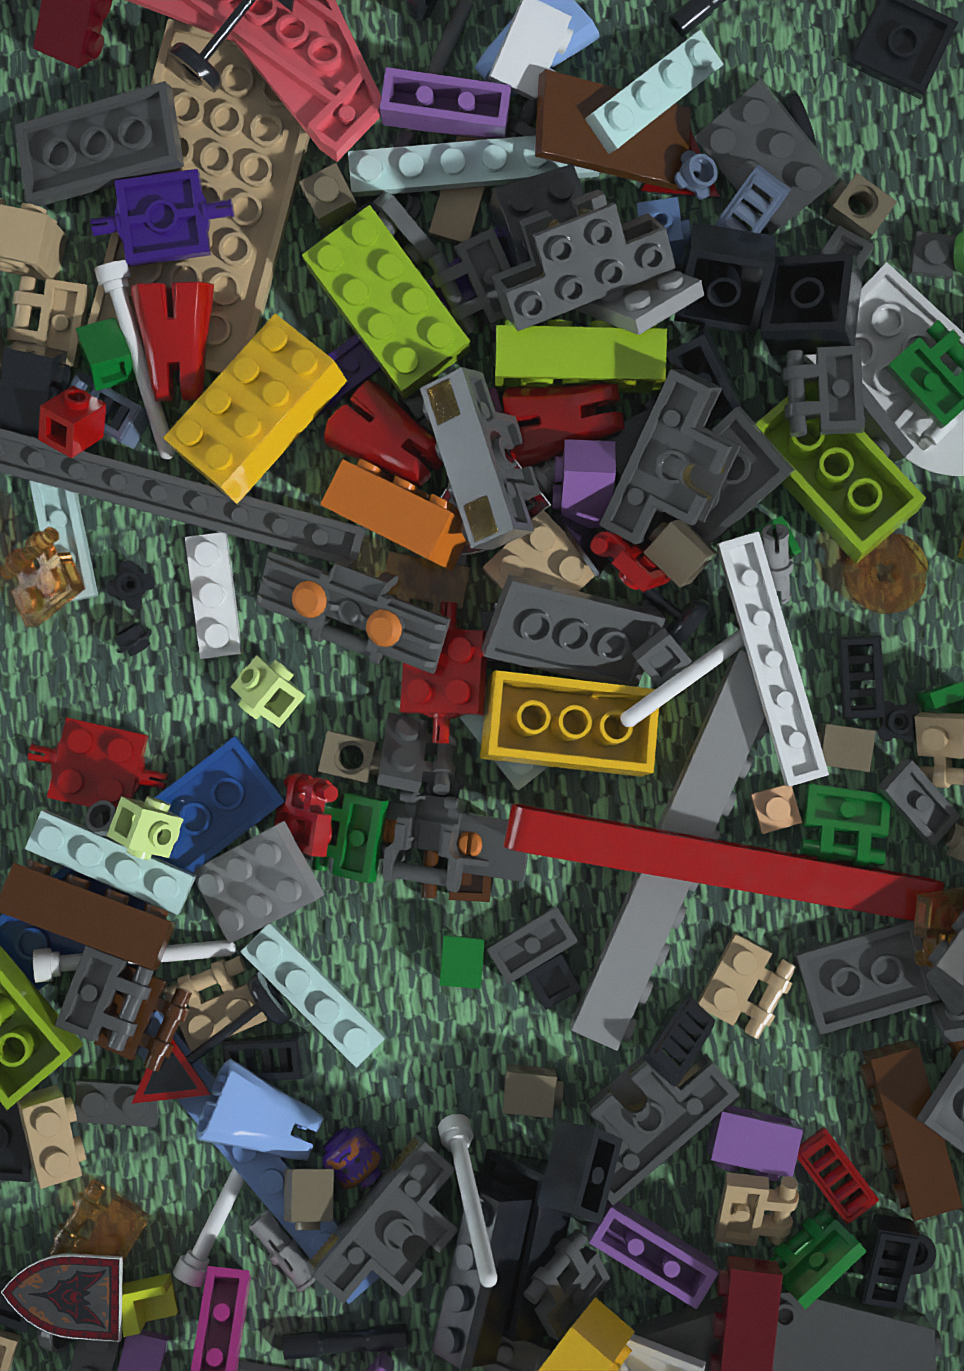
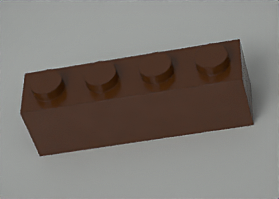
M28 859L26 866L13 862L0 893V913L148 969L158 970L176 923L166 920L169 911L145 903L142 911L127 905L130 897L107 888L103 896L89 891L91 882L67 874L65 881L49 876L52 867L30 859Z
M908 1039L863 1051L865 1064L859 1066L860 1074L867 1090L872 1089L876 1104L870 1105V1110L876 1128L884 1130L887 1143L881 1145V1150L887 1168L889 1170L894 1168L898 1183L892 1185V1191L898 1208H905L914 1221L963 1208L944 1139L916 1119L932 1095L919 1046Z

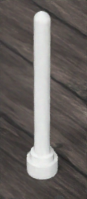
M119 260L94 268L98 285L103 286L105 293H110L122 334L131 353L133 370L159 455L163 459H171L175 455V450L163 439L169 428L161 402H156L152 393L143 342L126 288L130 287L128 279L131 278L126 260Z
M737 630L623 712L621 723L625 727H633L744 647L745 644L741 630Z
M227 940L167 945L161 962L231 956L236 950V945L234 942L229 944ZM51 948L34 949L33 970L35 983L53 981V977L61 976L62 972L76 971L83 953L60 955V951L52 952ZM129 961L127 966H129V965H138V964H135V963H132V962Z
M452 1114L442 1119L438 1125L442 1145L452 1152L480 1283L484 1287L490 1288L497 1282V1273L468 1151L473 1139L472 1127L469 1118L465 1115Z
M234 1167L193 1250H188L186 1255H181L173 1270V1274L177 1279L190 1286H203L207 1266L210 1262L207 1257L245 1181Z

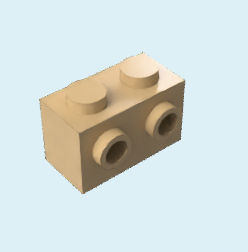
M57 1085L27 1093L17 1104L33 1173L40 1189L82 1176L79 1162L86 1160L81 1137L73 1138L70 1123L77 1121L71 1096L64 1098Z

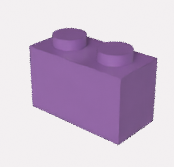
M565 439L563 457L555 456L554 482H561V485H553L552 510H560V515L578 522L587 528H603L599 524L614 491L616 475L615 441Z
M728 1105L713 1118L706 1151L710 1159L715 1161V1166L721 1169L738 1172L739 1168L743 1167L755 1170L757 1176L769 1177V1180L778 1181L780 1176L793 1177L803 1129L797 1120Z

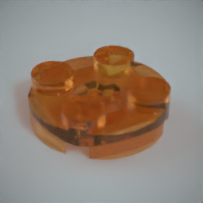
M892 533L857 564L847 556L842 573L848 594L861 608L878 615L897 613L910 608L923 595L926 588L925 581L927 578L928 562L923 550L914 540L902 534ZM879 563L883 566L890 564L894 566L895 570L891 574L894 581L891 584L885 580L879 582L876 578V575L879 573L876 567Z

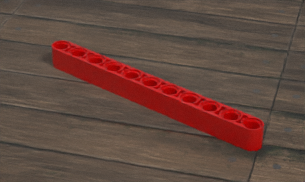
M523 804L511 805L503 845L505 848L523 853L929 924H937L945 883L942 881L868 866L866 868L853 866L851 863L834 860L830 862L826 860L817 861L816 857Z

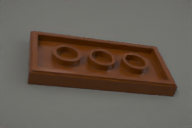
M547 69L539 74L535 157L568 165L574 164L576 167L675 191L685 189H681L676 185L674 176L681 169V155L689 150L690 107L674 103L618 149L608 154L585 118L622 89Z

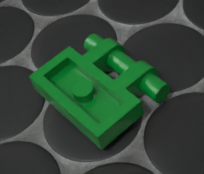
M938 319L926 330L937 343L930 349L918 337L889 363L885 369L938 427L942 429L964 410V347L959 342L961 337L954 329L949 331ZM944 353L962 370L957 376L941 361L940 357Z
M809 784L806 787L803 827L819 829L818 840L802 838L800 854L815 856L817 861L826 860L830 862L831 859L852 861V865L866 868L868 864L883 866L886 851L871 848V837L885 838L888 836L890 802L880 793ZM834 831L856 834L855 844L834 843Z
M338 789L337 799L333 802L325 803L324 813L332 815V838L327 847L326 857L313 856L311 869L327 871L329 858H334L332 875L368 884L374 883L377 877L389 800L351 792L344 794L342 807L338 805L340 789ZM335 821L340 822L337 843L332 841Z
M824 1208L815 1217L811 1218L808 1216L800 1224L802 1229L786 1244L782 1242L773 1249L775 1254L769 1259L770 1261L778 1262L783 1274L782 1285L805 1310L867 1252L860 1242L836 1219L834 1220Z

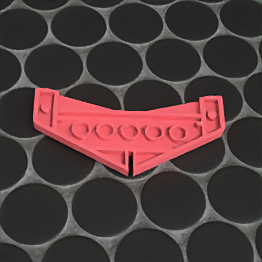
M242 0L126 1L215 35ZM256 0L226 37L227 40L234 42L317 147L336 162L379 119L381 115V95L336 0H294L292 12L277 0Z

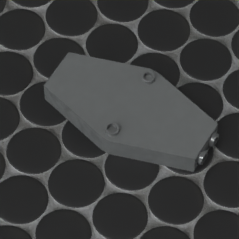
M782 1285L773 1371H939L936 1370V1356L941 1355V1338L939 1331L932 1327L925 1315L900 1309L861 1304L859 1298L828 1290L805 1310ZM723 1296L703 1301L697 1309L688 1306L631 1325V1328L637 1336L705 1361L704 1371H708L710 1353H717L718 1338H713L712 1333L713 1316L715 1311H721Z

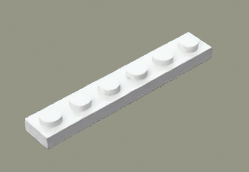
M755 532L716 544L785 786L790 787L829 775L760 534Z

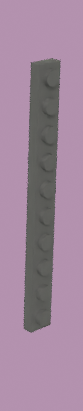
M0 429V473L331 563H336L344 556L354 560L358 559L365 528L249 496H244L236 504L216 487L84 451L70 458L39 441L37 438Z

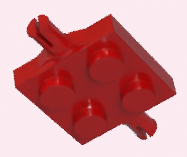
M442 601L440 602V614L451 619L436 671L432 674L403 663L400 712L405 714H424L434 718L431 743L449 744L450 719L463 715L484 716L487 657L483 656L481 647L487 632L484 630H462L456 627L458 603Z
M67 717L61 740L55 749L32 743L29 750L44 753L45 755L28 753L29 761L32 760L51 765L52 777L46 798L91 807L94 803L103 800L109 801L117 807L121 796L134 799L141 785L165 790L167 783L154 781L152 778L166 781L169 778L168 773L145 769L144 754L148 741L147 735Z

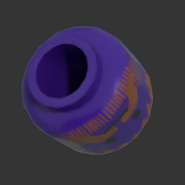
M347 1125L344 1126L322 1147L325 1151L322 1158L324 1167L326 1169H334V1178L344 1189H351L357 1185L365 1189L382 1173L378 1166L383 1159V1152L361 1127L349 1129Z

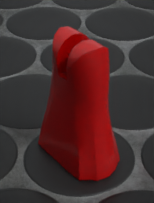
M175 282L171 284L172 288L165 283H140L132 285L130 287L131 296L143 341L150 386L155 401H173L174 371H180V388L183 400L196 401L202 395L204 387L206 349L214 284L206 282Z
M365 381L353 393L350 400L354 410L345 404L327 420L324 443L328 447L358 460H365L415 486L422 488L431 478L429 470L421 461L436 470H439L444 465L436 453V438L419 425L375 381Z
M618 383L516 386L507 388L502 396L504 414L516 416L524 444L510 450L511 457L523 469L564 453L565 439L597 441L625 429L622 412L596 414V407H604L621 401Z

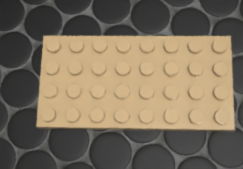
M168 19L151 85L166 81L172 87L184 167L163 173L198 169L202 192L206 201L214 202L231 198L235 217L210 219L208 235L211 256L134 267L128 266L131 274L128 282L130 287L140 283H165L171 288V284L175 282H206L214 284L205 371L221 374L260 329L310 137L238 46L230 40L225 39L208 60L221 76L222 83L220 87L213 93L197 82L168 52L176 43L183 42L200 54L214 34L180 21ZM111 233L103 264L126 260L124 244L118 233ZM98 285L88 324L109 318H115L119 324L110 293H105L104 287ZM128 287V288H126V290H127V293H128V297H129V300H130V303H131V306H132V310H133V313H134V316H135V320H136V323H137V326H138V329H139V333H140V328H139V324H138V321H137V317H136V313H135L134 305H133V301H132L131 290H130V287Z

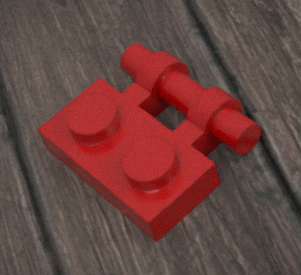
M611 531L600 532L594 536L590 545L591 550L601 557L611 556L614 559L612 564L620 571L618 574L619 578L634 590L640 589L644 592L670 581V578L644 554V551L650 546L648 543L634 544Z
M301 772L288 775L284 779V787L287 789L286 801L276 808L274 826L285 821L302 853L309 856L326 857L327 847L332 838V815L324 813L325 803L333 802L337 799L338 789L329 780L323 778H313Z

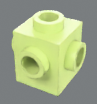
M257 655L241 671L239 677L231 686L242 698L238 705L255 719L262 715L279 728L305 697L290 681L294 674L277 660L268 664Z
M121 796L107 836L126 847V852L135 857L150 860L153 854L169 858L172 848L179 837L183 818L170 812L171 804L158 798L147 796L145 802Z

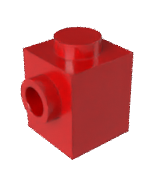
M71 386L40 405L38 440L70 458L75 457L104 437L107 403L95 398L82 389Z

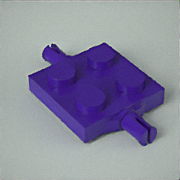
M198 169L114 180L117 195L115 216L91 218L90 223L94 237L118 233L124 244L126 263L129 267L211 256L208 235L210 219L235 217L231 198L207 202L202 192L200 173Z

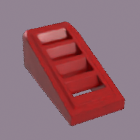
M825 1127L800 1144L797 1159L846 1224L854 1221L879 1201V1198ZM828 1144L831 1150L811 1164L808 1158ZM835 1160H840V1165L824 1177L820 1176L819 1172ZM848 1173L852 1176L850 1180L832 1192L830 1189L832 1185ZM861 1188L860 1192H858L844 1204H841V1201H843L857 1189Z

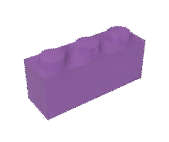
M386 67L380 103L382 124L483 140L506 138L511 104V85Z
M607 1199L601 1224L589 1222L586 1227L588 1241L591 1245L695 1309L699 1307L719 1274L711 1257L620 1201L613 1206Z

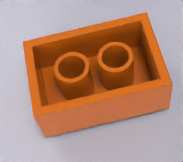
M342 459L320 503L321 506L450 571L453 570L467 542L461 531L462 519L459 509L452 503L434 494L429 495L418 489L417 486L397 476L393 477L362 459H359L357 465Z

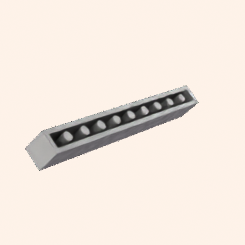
M738 650L731 657L658 822L657 829L719 839L720 831L715 829L721 815L727 817L734 806L737 794L733 793L732 790L738 777L744 779L752 765L753 756L749 755L755 739L758 741L762 740L768 729L747 653L742 650ZM636 872L570 1021L571 1031L618 1051L622 1041L628 1043L637 1023V1020L632 1018L638 1003L645 1005L652 991L653 982L649 981L655 965L661 967L668 955L670 944L665 942L671 928L677 930L684 919L687 907L682 904L688 890L694 892L699 883Z

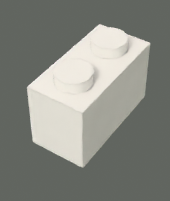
M520 0L487 79L495 83L511 85V91L530 100L536 99L538 96L539 74L545 69L555 71L550 66L556 52L563 55L571 40L573 30L567 27L572 16L539 0Z

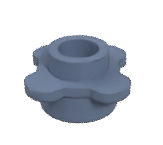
M688 150L681 155L682 166L680 171L675 174L674 180L679 188H686L694 192L696 198L702 200L710 195L709 186L717 179V167L708 155L696 154L694 151Z

